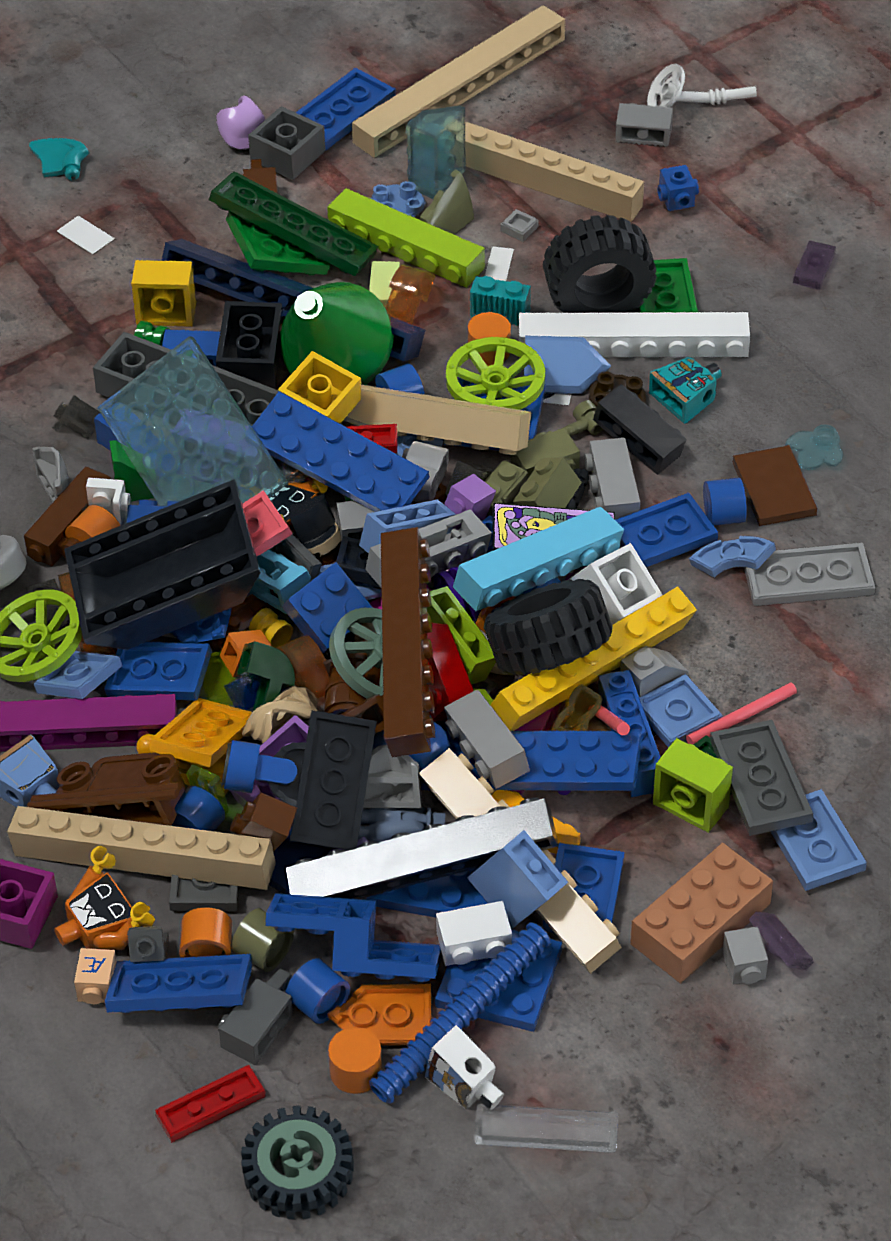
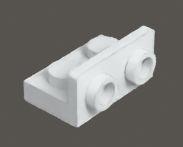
M88 478L86 484L88 505L101 506L117 519L120 526L126 524L128 505H130L131 499L130 493L125 491L124 480Z

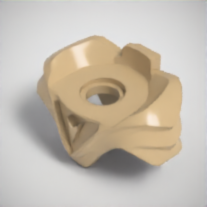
M290 687L272 702L256 708L247 720L242 735L251 736L254 740H258L263 744L294 715L300 719H309L311 710L318 711L316 709L318 699L308 688Z

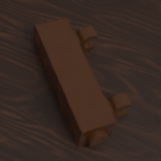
M85 466L24 534L27 556L36 562H42L51 567L62 555L66 558L64 549L80 542L72 537L66 538L65 530L89 506L86 491L88 478L111 479L110 476Z

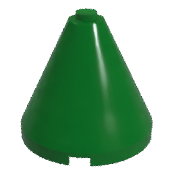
M334 282L303 292L295 300L281 327L280 352L283 362L290 374H292L313 351L361 378V385H367L381 372L391 354L394 336L391 331L390 315L381 301L372 292L356 284Z

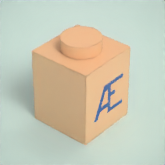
M80 949L74 981L78 1002H86L88 1004L105 1003L117 963L115 950Z

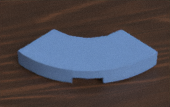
M739 536V539L725 542L718 540L710 543L694 553L689 560L690 564L712 577H716L722 571L733 567H749L757 570L772 555L776 547L774 542L763 538Z

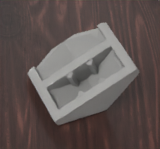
M53 447L32 448L37 478L53 503L70 484L64 459L59 451Z
M387 745L377 746L373 749L363 808H421L423 804L419 764L409 755L392 758Z

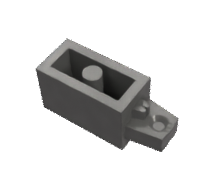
M279 968L267 983L256 979L251 987L247 988L243 1005H236L230 1014L226 1013L222 1017L218 1025L222 1049L255 1066L293 1016L292 996L286 993V988L292 978L290 973Z

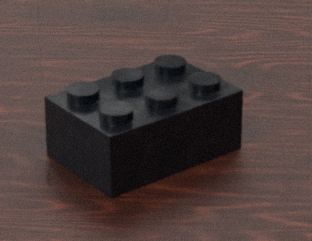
M225 301L216 367L270 388H276L280 359V332L283 324L282 303Z

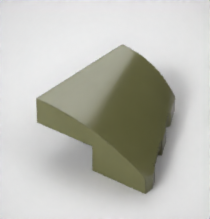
M456 169L450 174L452 183L445 192L439 190L433 202L420 216L421 221L451 234L457 233L474 220L473 206L468 187L463 175Z

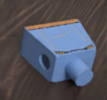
M31 734L0 756V798L15 807H27V803L31 801L32 795L56 793L59 788L56 765Z

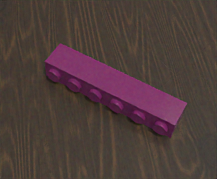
M175 694L83 699L61 698L52 700L0 701V752L8 751L30 734L36 739L43 750L136 746L140 737L145 734H157L178 716Z

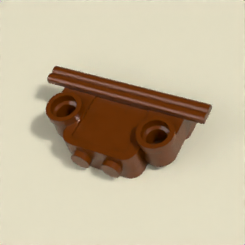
M143 753L110 756L99 759L92 767L87 762H75L66 766L57 776L59 788L56 793L32 795L31 801L27 803V807L172 826L177 816L174 808L184 792L186 784L178 770V764L171 754Z

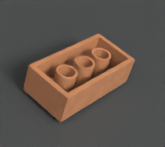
M721 843L632 920L630 944L681 984L723 947L724 932L743 929L770 905L773 880L727 845Z

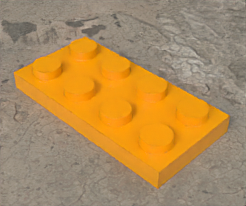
M198 697V700L191 703L150 739L149 751L159 753L160 755L171 754L175 759L188 761L194 767H211L227 752L228 743H232V740L239 741L243 737V729L252 712Z

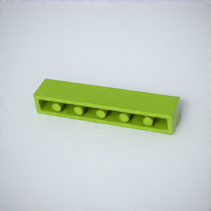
M347 188L327 206L329 221L376 244L382 252H386L467 288L474 281L475 277L485 269L484 247Z

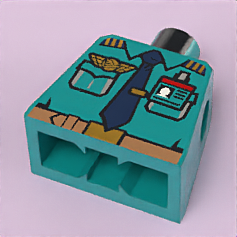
M687 357L651 371L649 394L685 424L714 401L716 380L721 378L722 373L719 366L714 362L702 367L693 358Z

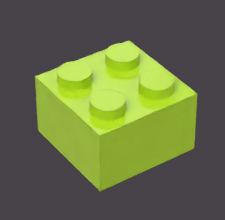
M676 738L656 763L653 804L709 833L729 807L733 767L724 760L699 750L695 745L687 744Z

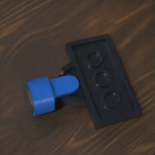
M311 710L306 742H293L285 745L273 757L260 755V744L232 740V743H228L221 785L226 790L252 794L254 780L268 782V786L276 799L297 808L293 819L290 842L335 850L349 851L356 849L377 721Z

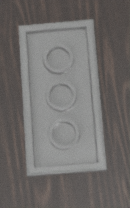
M863 543L776 550L757 570L744 567L753 606L870 596L875 594V585Z

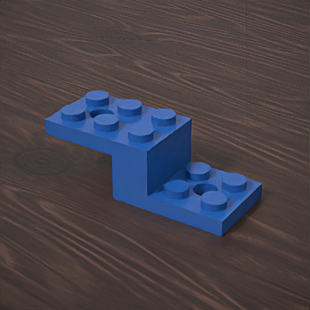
M275 893L266 912L265 926H274V929L277 931L290 932L294 931L295 928L308 929L312 934H327L329 931H334L332 971H341V974L344 976L356 977L360 976L361 973L375 974V977L379 979L407 976L412 981L426 982L430 978H436L441 960L440 945L374 940L376 901Z

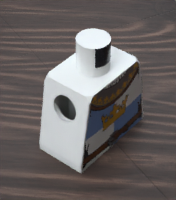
M455 1025L432 1047L425 1077L462 1107L469 1108L478 1099L489 1110H492L504 1096V1093L491 1083L496 1069L494 1063L458 1026Z

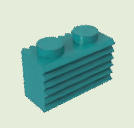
M490 276L475 277L470 290L471 318L480 313L494 312L506 317L511 325L515 324V326H518L519 313H530V285H524L518 281L496 280Z

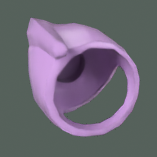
M247 96L239 98L238 106L220 110L216 116L217 126L222 138L228 145L237 149L249 148L248 135L265 121L261 110Z

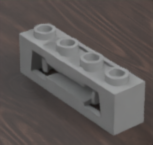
M471 509L419 529L422 539H427L429 544L430 557L425 558V563L429 566L430 576L432 577L436 573L452 567H458L462 563L487 553L492 532ZM461 524L459 530L453 529L451 533L447 534L448 528ZM381 544L370 547L365 570L380 587Z

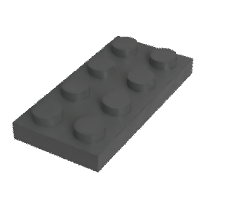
M773 720L710 732V742L717 758L724 760L733 767L731 793L749 836L813 822L812 809Z

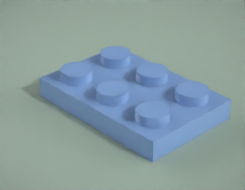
M822 789L805 795L813 812L812 823L770 831L805 891L866 870L867 862Z

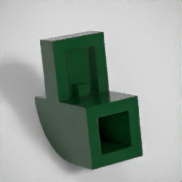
M256 641L244 644L237 675L260 682L253 708L254 711L263 704L272 702L282 693L280 692L281 689L293 687L295 684V673L289 658L279 649Z

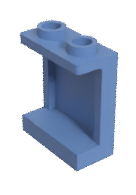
M525 830L519 833L467 878L488 903L503 901L511 929L568 883Z

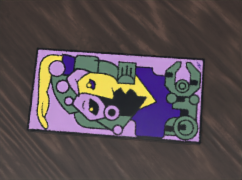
M493 503L492 551L590 510ZM606 511L615 520V512Z

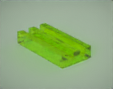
M191 765L186 773L189 785L200 787L212 794L224 808L226 816L229 808L220 776L199 766Z

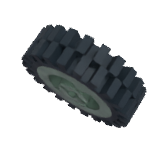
M292 1106L293 1114L287 1115L284 1107L277 1109V1119H274L269 1113L263 1117L264 1126L256 1122L252 1127L253 1135L247 1133L244 1139L246 1147L242 1146L241 1150L244 1183L246 1189H249L252 1200L254 1202L258 1200L259 1207L264 1211L270 1206L272 1215L280 1217L281 1212L286 1211L287 1219L295 1220V1212H302L303 1219L311 1218L310 1210L316 1209L318 1216L326 1213V1203L333 1208L338 1204L337 1195L344 1198L348 1192L347 1184L351 1185L353 1180L352 1171H354L351 1141L349 1142V1135L346 1129H341V1123L336 1118L330 1122L329 1113L322 1111L318 1117L316 1108L308 1106L307 1113L301 1114L300 1106ZM310 1149L316 1151L322 1157V1162L316 1170L314 1168L313 1153ZM279 1155H281L282 1169L285 1176L273 1168V1164Z

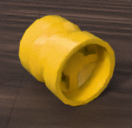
M270 608L260 610L253 617L249 626V631L261 629L267 640L272 644V647L277 649L284 647L293 633V627L285 620H279L278 615Z

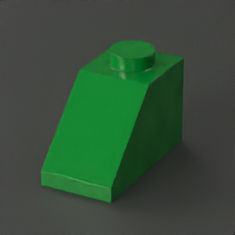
M116 440L109 441L114 480H124L125 491L130 493V502L154 498L153 486L158 485L156 468L149 467L148 456Z

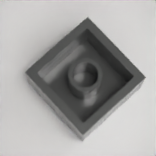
M282 106L248 135L250 160L261 159L262 166L266 168L276 167L277 173L292 180L325 152L324 126Z

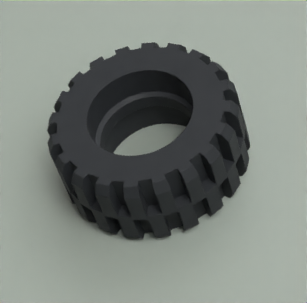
M599 215L590 216L591 219L585 221L582 218L575 221V225L571 227L568 225L563 228L561 235H556L550 242L551 246H548L543 261L545 278L551 299L556 308L563 313H631L633 308L638 309L643 304V299L648 298L656 282L655 262L645 234L642 233V230L637 225L631 224L630 221L621 217L617 220L612 215H606L605 218H600ZM617 264L611 270L599 275H582L597 265Z
M588 579L552 583L518 595L514 599L504 602L502 606L492 610L491 614L487 615L484 623V630L497 666L508 675L535 674L574 662L575 659L588 655L589 652L597 650L603 643H606L609 637H611L613 629L600 588Z

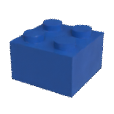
M337 562L292 595L282 606L320 656L329 650L331 632L345 614L359 608H373ZM347 630V631H346V634H345V637H346L349 633H351V631Z

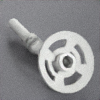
M671 64L664 68L653 81L648 93L647 105L657 106V95H661L662 103L659 106L670 108L676 101L710 103L711 105H714L716 102L718 105L721 101L723 104H726V101L757 97L756 86L730 90L721 88V91L717 88L715 92L712 89L709 92L682 91L685 81L684 69L678 64Z

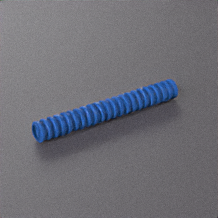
M528 923L526 925L527 930H521L519 937H514L511 940L512 945H506L504 947L505 952H499L497 959H492L489 962L490 967L485 966L482 969L483 974L478 973L475 976V981H470L467 984L468 989L463 988L460 991L461 996L456 995L452 999L453 1004L448 1003L445 1006V1011L441 1010L437 1014L438 1018L430 1020V1026L426 1025L422 1028L423 1033L415 1035V1041L410 1040L407 1043L408 1048L400 1050V1056L395 1055L392 1058V1064L387 1063L384 1066L385 1071L380 1070L377 1073V1079L372 1078L369 1081L370 1088L379 1099L391 1104L394 1101V1095L399 1096L402 1093L401 1089H406L410 1085V1080L414 1081L417 1079V1073L421 1074L425 1071L424 1066L428 1065L432 1047L455 1025L461 1030L462 1028H468L470 1026L469 1021L476 1020L478 1018L477 1013H483L485 1011L484 1006H490L492 998H498L500 996L499 991H505L507 984H512L515 981L514 976H520L522 974L521 969H527L529 962H534L537 959L536 954L541 955L544 952L543 947L548 948L551 945L550 937L542 927L535 923Z

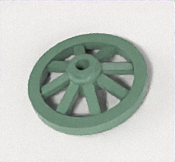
M377 608L352 610L340 619L331 632L329 650L332 662L342 679L354 691L365 698L377 694L381 696L383 695L382 610ZM360 623H372L376 633L360 625ZM349 630L368 642H344L346 631ZM346 653H366L367 659L355 669ZM374 666L381 669L379 686L363 677Z

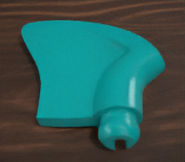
M48 138L29 143L31 151L42 163L43 177L64 174L68 180L72 181L71 177H75L77 180L80 176L81 162L89 155L87 147L73 139Z

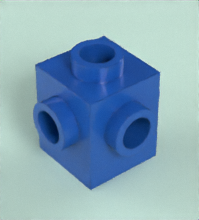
M687 165L660 169L657 192L659 200L664 201L668 211L695 207V195L699 194V186L696 178H692Z

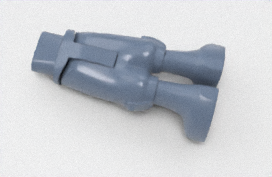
M424 807L363 809L361 825H370L360 826L358 840L365 837L369 841H377L379 843L390 840L397 833L407 832L412 834L423 831L424 827L431 824L445 825V813L431 812V808H427L426 814Z

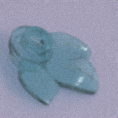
M819 425L813 432L799 431L790 436L785 442V446L790 445L791 449L799 452L798 465L804 470H814L823 463L836 467L843 459V450L839 446V434L830 425Z

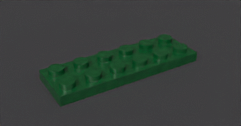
M235 171L211 191L208 199L220 209L240 216L245 222L253 223L265 229L268 234L278 236L290 242L293 247L303 249L313 254L318 260L328 262L338 267L343 273L356 276L376 255L379 247Z

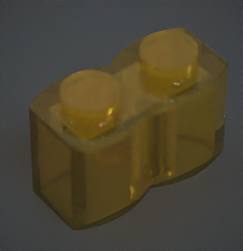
M583 684L577 686L559 709L555 721L547 731H587L589 722L601 706V695Z

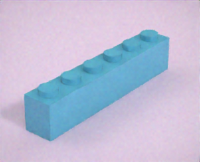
M601 506L460 564L453 588L475 611L488 606H495L502 600L518 596L523 591L535 586H542L551 579L565 576L572 570L588 566L594 561L618 550L624 528Z

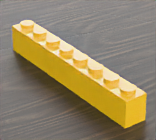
M677 586L613 624L611 637L597 650H593L588 655L575 659L574 662L569 664H563L551 670H543L540 673L528 674L501 690L490 706L510 732L514 731L599 679V675L608 674L619 668L621 660L645 646L654 647L682 630L697 609Z

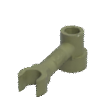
M590 400L578 404L573 411V416L577 421L563 427L570 437L587 429L592 435H597L604 430L593 421L596 406ZM552 431L541 432L537 434L534 438L548 434Z

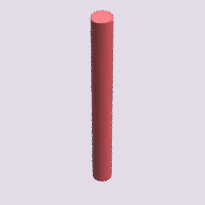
M790 682L687 735L686 741L688 744L694 745L706 735L710 738V732L729 729L797 693V689Z
M593 702L590 705V712L620 735L629 733L630 726L598 702Z

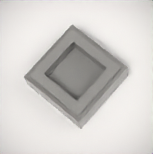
M515 209L500 224V232L524 242L539 227V219Z

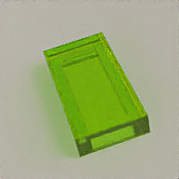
M221 651L212 653L202 684L207 700L228 706L241 703V695L235 678L232 677L221 659Z

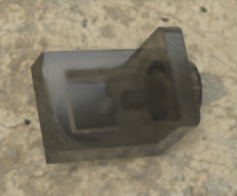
M73 395L67 404L61 402L53 417L57 420L52 429L58 431L64 424L88 440L95 430L94 417L101 412Z

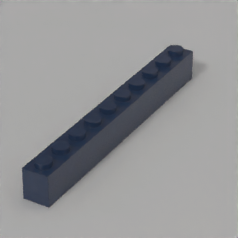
M184 239L165 242L161 261L192 262L195 283L245 302L282 303L283 316L285 317L297 297L303 292L313 289L310 286L267 270L258 271L251 269L246 262ZM390 317L391 331L394 336L390 356L401 361L419 357L425 329Z

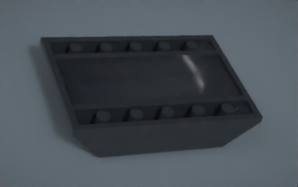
M235 479L64 549L84 642L91 645L125 650L243 603L261 573Z

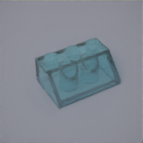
M461 105L422 110L406 126L408 181L413 182L416 185V190L422 195L434 199L439 190L445 191L452 183L450 174L455 169L460 171L461 174L466 171L465 107Z

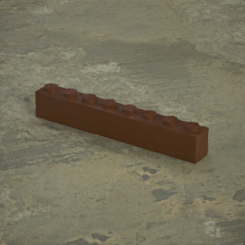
M418 527L381 533L384 740L392 758L431 752L430 738H435L434 721L430 718V711H434L435 705L433 694L429 691V685L434 684L432 667L428 665V659L433 658V649L430 639H427V633H432V622L429 613H427V608L431 607V596L429 589L426 588V583L431 581L429 566L425 563V558L430 557L428 540L422 539Z

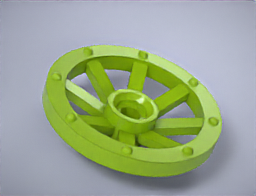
M504 337L481 338L466 343L452 354L446 366V385L449 393L455 400L521 410L532 404L542 393L545 385V366L539 354L530 346L520 341ZM496 351L494 365L487 366L480 353ZM505 352L520 357L508 369L503 366ZM470 358L481 375L460 366ZM528 364L534 372V375L514 378ZM457 377L477 385L462 387ZM523 386H529L522 393L512 389ZM485 393L487 397L484 399L474 395ZM503 396L507 397V399L496 400V398Z
M58 590L34 591L17 598L0 612V647L19 649L0 658L1 678L12 682L33 681L52 673L72 656L83 636L76 602L72 597ZM47 605L60 606L47 626ZM36 607V623L28 625L20 615ZM69 613V626L57 631ZM11 622L21 631L20 638L2 636ZM62 641L57 649H54L55 644ZM27 658L21 667L9 666Z

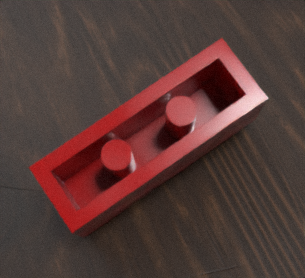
M432 623V633H427V639H430L433 649V658L428 659V665H431L434 677V684L429 685V691L433 694L435 709L430 711V715L433 721H447L444 707L470 694L474 690L448 624Z

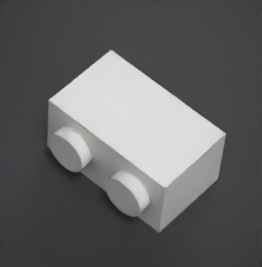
M503 901L436 913L437 936L445 966L453 964L463 965L470 961L484 958H497L499 952H505L504 947L506 945H512V932Z

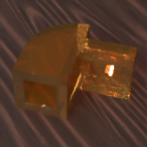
M401 265L396 270L389 285L392 290L386 309L390 317L413 324L420 301L427 302L435 275L421 269Z
M303 635L275 647L289 658L295 673L296 687L308 688L315 694L317 699L325 696L326 686L330 679L323 664L326 660L320 648L310 636Z

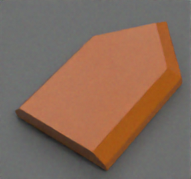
M431 984L361 985L343 1005L335 1007L328 1013V1018L343 1030L351 1027H360L371 1031L376 1035L381 1046L407 1045L410 1040L415 1041L417 1033H423L422 1028L424 1026H430Z

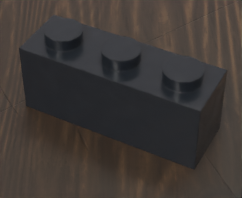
M622 384L598 402L593 421L613 438L625 437L628 450L657 475L681 456L687 439L682 436L679 430L669 425L655 410L649 408L634 392L629 391Z

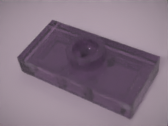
M809 240L794 274L793 283L820 290L835 256L836 247Z
M756 911L749 919L754 927L758 926L759 933L767 941L765 945L768 950L777 957H780L789 968L807 970L814 963L813 958L775 914Z

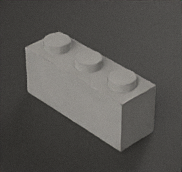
M625 437L590 441L589 453L584 455L586 470L592 473L589 476L591 493H596L597 497H594V507L601 506L605 511L615 512V520L640 511V498Z
M478 689L444 707L447 721L444 722L448 734L452 739H459V745L468 760L473 758L476 762L474 763L480 777L482 776L485 780L488 779L495 789L530 771L525 750Z

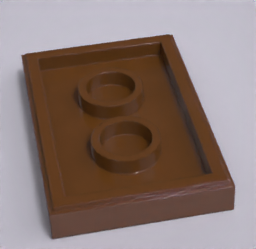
M790 445L733 455L732 463L738 477L743 482L745 494L759 526L817 515V506Z

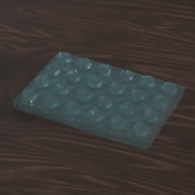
M191 336L97 407L160 506H167V501L180 502L233 479L237 482L242 503L263 490L268 498H270L289 484L206 355Z

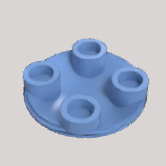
M404 181L400 185L387 186L379 184L373 188L372 200L407 215L415 217L424 209V197L416 190V185L413 182Z

